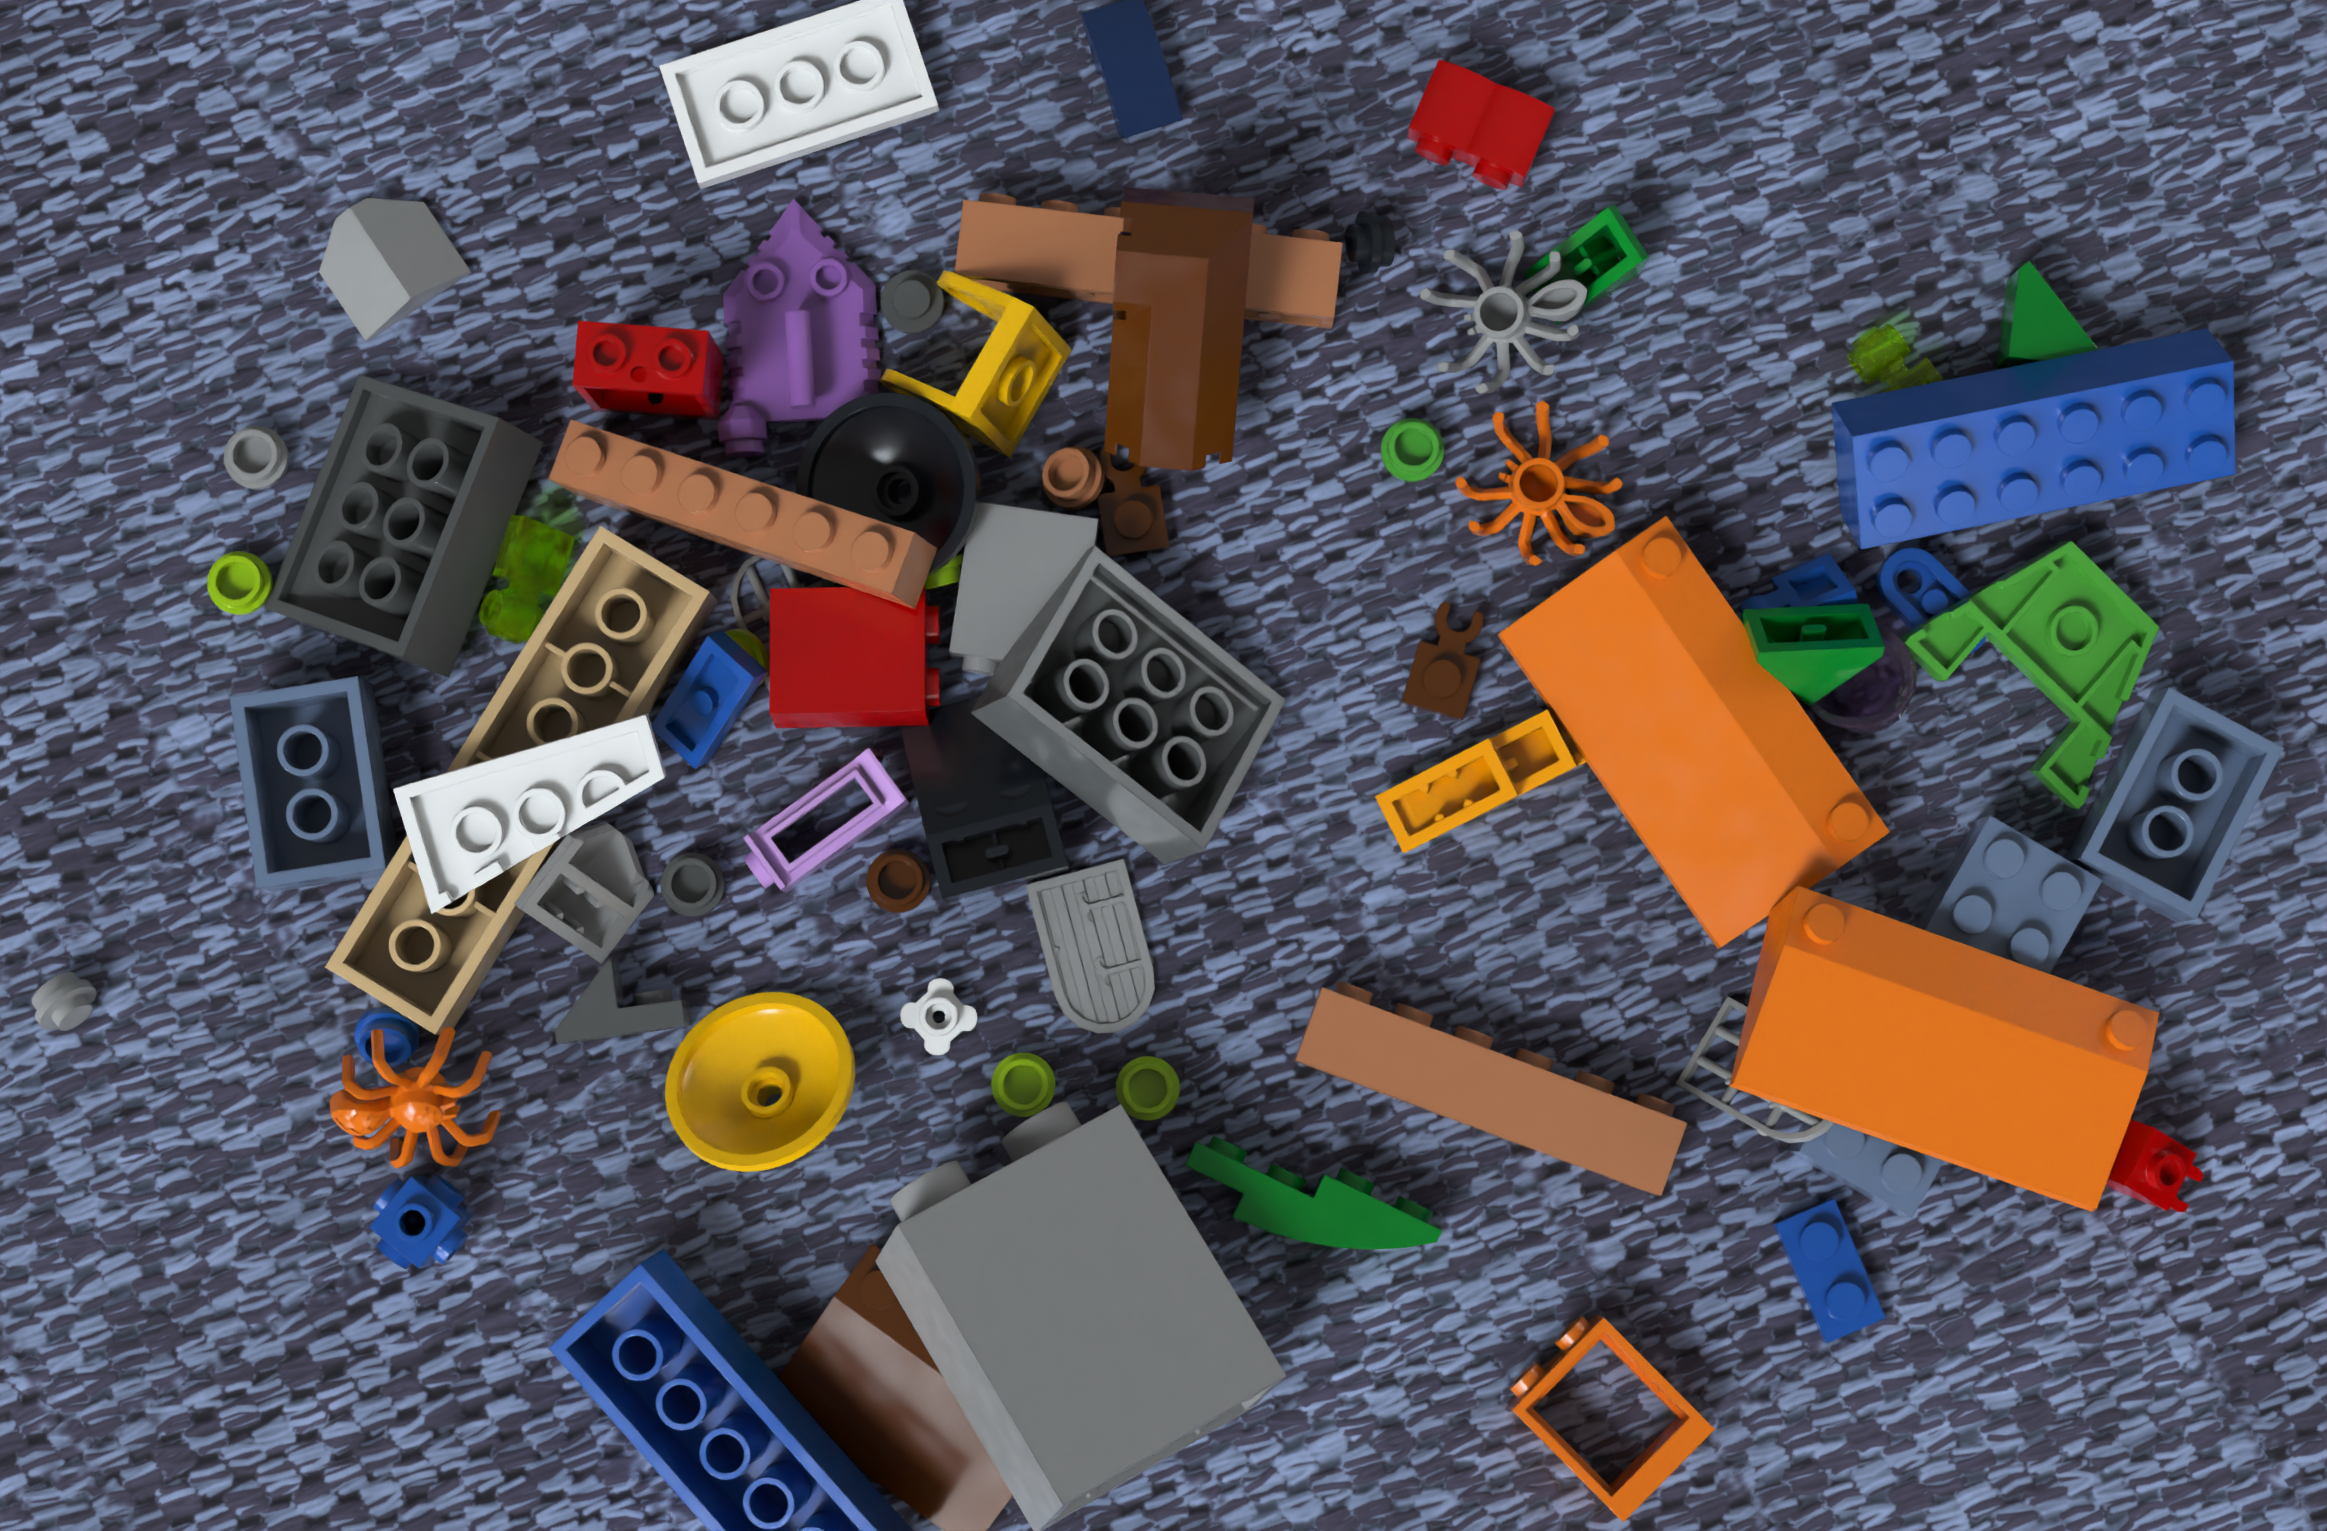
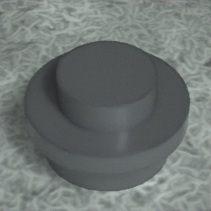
M917 270L903 271L893 276L886 283L881 294V309L885 319L894 329L906 334H919L931 329L941 318L944 310V296L937 281L930 275Z
M685 853L670 861L664 869L660 883L661 893L667 905L675 912L689 917L702 916L714 910L722 900L725 892L724 874L720 866L710 857L700 853Z

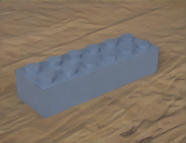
M1989 815L1974 821L1915 927L2050 974L2103 880ZM1803 1122L1798 1132H1804L1812 1126ZM1836 1123L1826 1133L1811 1141L1791 1143L1787 1150L1893 1213L1911 1218L1914 1216L1944 1163L1943 1160Z

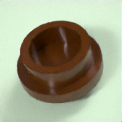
M892 849L880 854L872 862L868 869L866 884L870 897L879 907L893 913H905L917 908L926 899L930 890L931 878L927 865L918 855L905 849Z

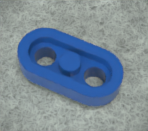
M1904 548L1893 553L1881 564L1876 576V588L1880 599L1910 630L1971 595L1932 554L1919 548ZM1910 571L1916 575L1919 586L1915 593H1905L1899 588L1897 578L1900 572ZM1985 636L1969 654L1983 645L1986 640Z

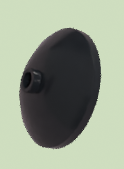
M877 393L847 402L832 412L818 426L808 441L800 460L796 479V494L915 532L937 548L927 576L929 577L947 565L968 539L979 509L981 485L978 464L973 449L961 428L950 416L935 405L917 397L898 393ZM906 480L911 487V495L902 504L897 498V488L901 482Z

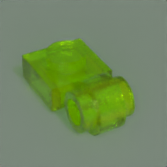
M1886 324L1881 329L1875 326L1870 328L1852 343L1854 350L1847 354L1849 364L1865 383L1870 385L1877 379L1888 383L1889 386L1881 393L1944 381L1927 357L1912 369H1907L1904 365V358L1911 353L1910 348L1901 334L1890 324Z
M511 515L492 574L510 582L508 588L489 592L484 598L479 611L480 622L486 626L487 632L490 635L512 644H518L522 641L528 642L544 616L541 607L537 606L539 601L536 599L537 595L556 597L576 537L529 517Z

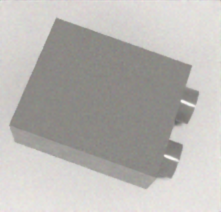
M1068 1102L1058 1103L1039 1112L1014 1128L1001 1140V1144L1012 1163L974 1184H971L958 1161L945 1163L915 1179L897 1192L890 1200V1204L901 1220V1223L897 1224L875 1261L1033 1531H1043L1252 1409L1286 1377L1274 1354L1121 1104L1083 1125L1080 1124Z

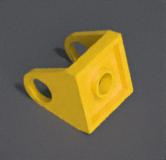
M944 270L937 280L938 286L953 298L998 322L956 396H952L891 369L885 370L880 382L894 393L917 397L935 405L950 416L964 433L1010 458L1072 349L1034 306L1011 295Z

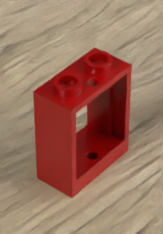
M578 321L572 385L593 411L719 421L725 358L708 330ZM663 393L662 402L656 405L651 404L649 401L650 394Z

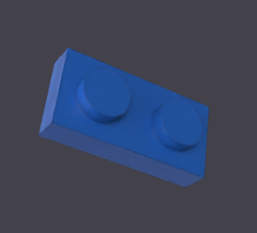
M722 629L708 635L651 724L653 731L694 769L708 763L768 671Z
M1834 1198L1820 1202L1773 1223L1823 1342L1829 1343L1886 1318Z

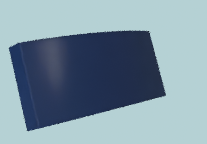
M1119 0L1080 12L1096 72L1102 75L1118 135L1122 138H1127L1183 120L1167 64L1144 0Z

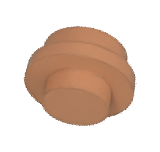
M1083 447L1060 449L1047 459L1043 467L1044 491L1053 503L1063 509L1077 510L1084 508L1098 497L1103 488L1105 472L1102 462L1094 453Z

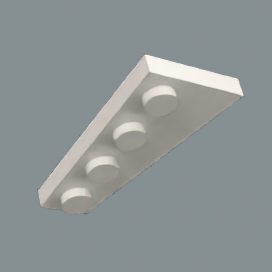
M647 713L394 788L393 791L431 914L534 853L551 845L563 836L650 787L667 775Z

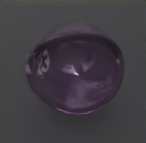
M1877 625L1885 645L1883 656L1809 706L1823 721L1843 727L1853 733L1874 734L1888 729L1899 721L1908 709L1916 689V666L1911 653L1895 633L1880 625Z

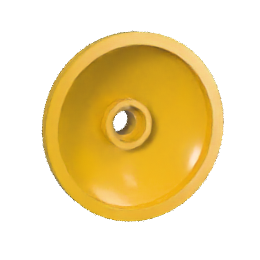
M762 992L737 998L706 1015L688 1032L677 1048L670 1063L665 1084V1101L669 1119L683 1143L699 1158L717 1167L732 1171L750 1172L768 1170L785 1165L802 1157L819 1145L841 1120L850 1102L855 1083L854 1053L847 1035L836 1018L828 1010L808 998L784 992ZM771 1095H782L776 1103L765 1107V1103Z

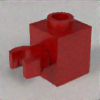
M2130 1119L2106 1185L2124 1195L2165 1211L2172 1209L2177 1212H2186L2189 1205L2179 1200L2177 1193L2185 1177L2201 1182L2204 1175L2198 1167L2192 1165L2197 1153L2158 1129Z

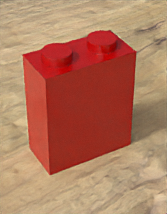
M925 586L922 589L916 609L851 587L770 588L769 714L775 727L929 726V706L941 705L940 668H929V644H940L941 618L940 606H929Z

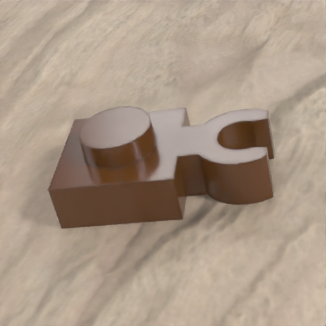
M1101 449L1099 459L1104 467L1105 478L1114 484L1115 492L1099 494L1097 497L1106 555L1113 559L1169 550L1170 546L1160 485L1141 488L1140 479L1144 476L1147 467L1134 464L1130 470L1119 471L1112 466L1110 453Z
M1443 602L1434 616V629L1439 637L1438 644L1436 646L1419 641L1401 703L1462 721L1481 660L1480 658L1463 654L1465 645L1474 641L1479 635L1483 626V614L1475 611L1470 620V627L1463 632H1456L1447 624V615L1451 604Z

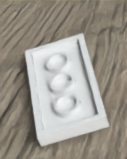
M859 0L659 66L700 189L939 111L938 103L903 0Z

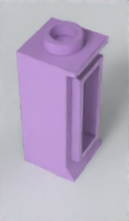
M867 748L850 763L750 835H746L743 839L752 852L743 859L765 889L776 883L781 891L787 893L910 803L871 749ZM856 779L873 804L789 863L773 841V838Z

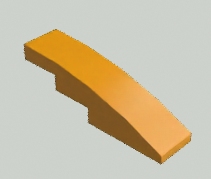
M1547 709L1376 795L1375 799L1404 854L1586 763V761L1552 712Z

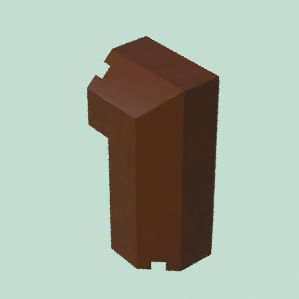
M1124 188L1120 218H1124L1123 231L1118 234L1115 260L1114 315L1104 451L1116 455L1119 444L1129 449V462L1141 467L1198 470L1205 468L1206 455L1219 452V464L1232 462L1255 198Z

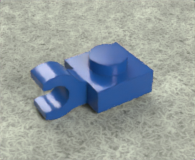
M1827 553L1771 578L1774 587L1773 592L1750 597L1743 601L1738 608L1743 616L1744 609L1859 603L1855 588L1832 556Z

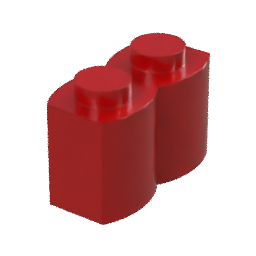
M1439 59L1409 125L1407 138L1417 142L1414 149L1417 154L1432 162L1449 165L1453 158L1474 167L1472 176L1490 187L1507 190L1509 183L1523 187L1551 124L1555 108L1530 95L1496 84L1469 69Z

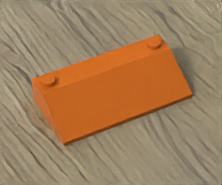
M1667 516L1616 549L1497 635L1717 949L1723 947L1769 916L1770 910L1797 886L1809 889L1890 833L1792 692L1757 663L1745 626Z
M1797 886L1770 910L1729 1087L2092 1212L2098 1207L2148 1074L2159 1012Z

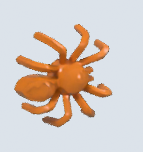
M1543 400L1536 404L1535 418L1539 434L1537 458H1532L1511 434L1505 424L1504 413L1495 412L1493 415L1495 433L1521 462L1520 465H1517L1508 459L1505 465L1511 470L1512 474L1508 475L1499 472L1498 478L1509 484L1508 487L1477 488L1468 485L1461 476L1455 481L1457 490L1466 497L1478 501L1511 499L1512 501L1491 522L1479 524L1476 521L1470 520L1468 523L1469 529L1477 536L1498 533L1520 512L1524 513L1518 538V547L1523 560L1528 565L1533 566L1539 565L1542 562L1539 557L1534 555L1531 547V537L1536 516L1541 517L1553 542L1571 556L1582 555L1585 551V546L1573 544L1563 534L1552 512L1554 509L1559 512L1566 527L1574 535L1589 539L1607 535L1615 530L1614 515L1607 506L1592 498L1567 494L1565 488L1591 494L1607 495L1617 491L1623 485L1618 477L1608 482H1599L1563 476L1562 472L1577 460L1596 454L1607 447L1609 437L1600 434L1590 442L1569 450L1555 462L1550 461L1552 446L1549 422L1550 406Z
M452 1027L442 1028L433 1055L425 1067H413L401 1074L395 1073L385 1060L383 1030L373 1029L371 1032L372 1063L385 1080L395 1085L371 1089L362 1088L355 1081V1060L350 1054L342 1057V1083L345 1089L335 1092L329 1102L331 1116L343 1131L353 1135L354 1146L365 1150L380 1147L401 1125L407 1129L403 1143L399 1138L390 1139V1163L396 1169L407 1166L412 1161L418 1135L422 1132L427 1134L432 1158L440 1165L457 1167L462 1162L469 1147L486 1144L493 1139L501 1119V1112L499 1110L491 1111L480 1133L473 1135L467 1134L452 1119L456 1118L460 1111V1106L456 1105L458 1099L467 1096L482 1083L492 1059V1053L482 1051L471 1077L459 1086L448 1085L446 1079L438 1072L447 1059L456 1033ZM392 1117L374 1136L370 1138L365 1137L366 1134L374 1132ZM439 1124L443 1125L458 1141L452 1155H446L443 1152L437 1128Z

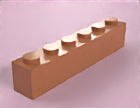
M997 193L980 194L978 201L963 199L955 264L956 274L1003 292L1113 304L1118 234L1123 231L1124 218H1120L1121 208L1104 209V215L1079 213L1078 205L1058 200L1043 201L1041 208L1016 206L1017 200L1014 197ZM1252 223L1244 319L1332 329L1343 243L1330 241V234L1313 229L1293 230L1292 237L1267 234L1266 226Z
M570 420L549 476V480L577 496L916 609L937 551L936 547L915 532L574 420Z
M1337 981L1334 991L1323 987L1320 988L1293 1061L1653 1195L1662 1196L1687 1126V1122L1672 1117L1675 1105L1643 1093L1638 1094L1635 1103L1611 1095L1615 1083L1578 1070L1575 1081L1551 1072L1554 1060L1522 1048H1518L1515 1058L1490 1050L1494 1038L1458 1025L1454 1036L1430 1027L1433 1015L1404 1004L1397 1003L1394 1014L1370 1005L1373 993L1345 982Z

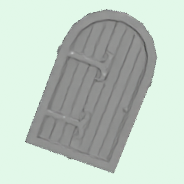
M1124 859L1083 870H1072L1068 874L1027 884L1026 889L1051 980L1050 988L1054 992L1063 1014L1078 1027L1097 1034L1119 1032L1135 1024L1148 1010L1155 991L1154 960L1148 951Z

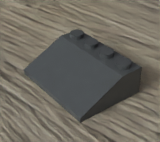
M359 374L265 609L449 678L544 442L499 417Z
M1093 546L1086 551L999 663L972 709L971 714L1163 864L1167 865L1206 849L1286 700L1100 549Z

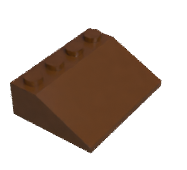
M876 1241L872 1243L833 1297L778 1379L858 1469L943 1531H987L1013 1495L875 1262L884 1247L883 1244Z

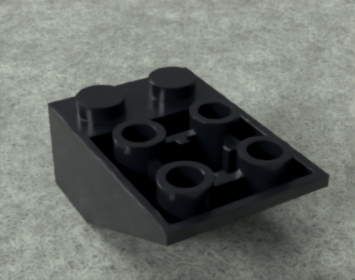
M980 696L929 709V726H900L942 899L946 903L1069 871L1043 769L971 714Z

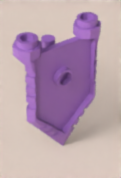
M794 199L768 233L771 236L768 241L764 239L757 248L760 251L759 254L751 256L746 263L749 266L747 270H741L723 294L724 322L729 326V336L725 337L726 350L730 351V358H727V370L731 371V379H728V391L732 392L733 401L729 402L730 409L718 422L719 443L725 445V456L745 458L763 455V443L768 442L767 424L825 420L832 412L847 402L866 395L882 393L878 392L881 369H877V361H880V349L876 348L875 341L879 340L878 327L874 326V315H877L876 285L854 262L852 264L847 262L849 257L842 249L837 251L834 248L836 243L828 235L825 238L821 235L823 229Z

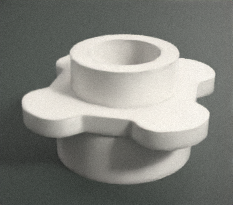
M943 978L932 980L928 985V992L916 1003H906L900 1014L903 1025L907 1028H914L925 1040L924 1047L926 1051L932 1055L947 1053L950 1049L951 1041L962 1031L973 1030L978 1020L976 1010L972 1006L963 1005L953 994V984ZM936 1011L944 1012L945 1020L942 1023H936L933 1020V1014Z

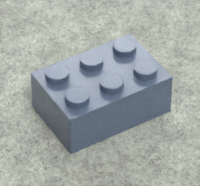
M356 676L229 697L257 889L279 892L382 875L396 854L397 846L373 684Z
M2170 687L2149 695L2065 859L2103 880L2102 883L2176 923L2197 919L2284 747Z

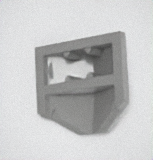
M366 198L354 204L335 219L319 273L366 342H369L472 273L424 202Z
M602 822L567 834L514 904L602 964L654 897V892L651 884L645 879L632 840L607 822Z

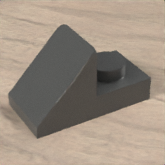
M611 957L602 966L555 1029L556 1043L569 1044L690 1027L692 1023L689 1001H673L671 989L633 994L634 1006L625 1007L619 959Z

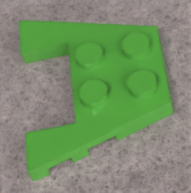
M2060 541L1904 633L1896 643L1936 681H1946L1985 636L2070 718V723L2029 771L2068 807L2079 809L2085 803L2091 789L2086 787L2095 764L2098 759L2104 758L2112 737L2109 735V731L2122 701L2128 702L2159 626L2072 541Z

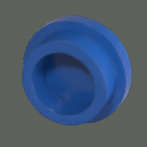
M391 1007L371 1009L365 1012L356 1023L355 1043L361 1056L372 1065L371 1032L373 1029H381L384 1032L385 1060L391 1068L403 1064L416 1051L419 1045L420 1029L418 1024Z

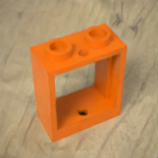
M1596 1314L1588 1322L1581 1315L1557 1337L1554 1343L1561 1350L1544 1368L1535 1361L1514 1380L1509 1389L1516 1396L1507 1406L1624 1522L1715 1429L1604 1317ZM1599 1340L1676 1416V1419L1610 1485L1533 1409Z

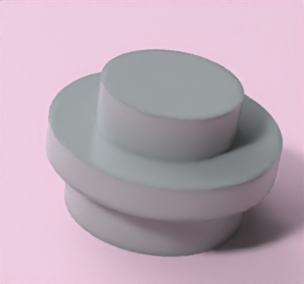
M249 426L236 432L228 441L224 451V464L228 474L235 482L248 489L261 490L275 485L282 479L289 465V451L285 441L273 430L263 426Z
M66 972L53 977L44 983L32 998V1005L37 1010L35 1013L36 1021L44 1030L59 1028L61 1031H67L75 1028L91 1014V1003L96 998V989L90 981L79 979L73 972Z

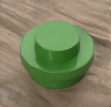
M1408 418L1396 422L1387 430L1381 443V458L1385 468L1394 477L1406 482H1419L1432 476L1438 470L1444 456V443L1440 433L1432 424L1422 419Z

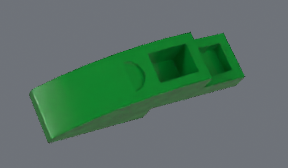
M1216 1136L1212 1137L1208 1147L1195 1142L1185 1163V1166L1242 1192L1232 1217L1265 1231L1295 1240L1337 1248L1394 1249L1436 1243L1442 1230L1429 1224L1434 1213L1433 1211L1401 1196H1398L1394 1207L1370 1196L1375 1186L1374 1183L1343 1168H1340L1335 1179L1322 1173L1312 1196L1301 1192L1306 1179L1272 1163L1267 1173L1263 1174L1243 1164L1248 1153L1247 1151Z

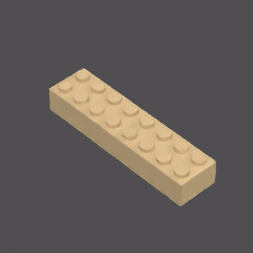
M599 526L447 772L640 715L649 714L718 603V600L705 588L604 527ZM566 835L431 914L409 839L406 836L325 968L435 1035H440L442 1028L452 1027L454 1029L525 914L514 903Z

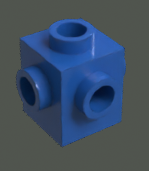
M434 1174L431 1179H428L425 1175L411 1176L406 1183L397 1178L386 1188L373 1206L380 1213L369 1226L371 1230L382 1238L377 1243V1248L391 1261L404 1269H407L411 1263L418 1269L432 1266L436 1260L440 1264L445 1265L468 1238V1234L462 1229L473 1215L460 1205L465 1199L464 1195L437 1174ZM411 1210L419 1211L425 1218V1228L418 1235L412 1233L404 1225V1220Z

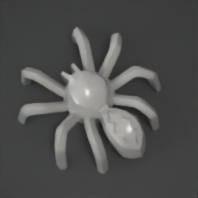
M1518 230L1509 233L1511 249L1504 265L1499 286L1494 287L1487 271L1482 266L1456 250L1450 249L1445 250L1443 258L1474 276L1483 293L1479 297L1441 293L1427 287L1419 292L1420 297L1424 301L1436 305L1473 308L1474 313L1464 315V321H1475L1477 325L1467 330L1468 335L1483 334L1471 352L1454 362H1438V371L1448 373L1463 371L1475 365L1493 342L1496 343L1498 370L1490 382L1482 383L1475 387L1476 391L1480 394L1495 392L1510 374L1509 343L1514 344L1531 368L1544 376L1553 375L1555 366L1545 362L1535 353L1523 335L1525 333L1553 341H1571L1580 336L1576 324L1571 325L1567 329H1560L1531 321L1532 317L1551 321H1567L1577 315L1584 305L1587 289L1583 284L1574 279H1565L1551 283L1532 297H1525L1527 293L1547 282L1560 271L1562 260L1559 252L1552 251L1550 253V263L1540 272L1517 287H1511L1517 265L1525 248L1522 233Z

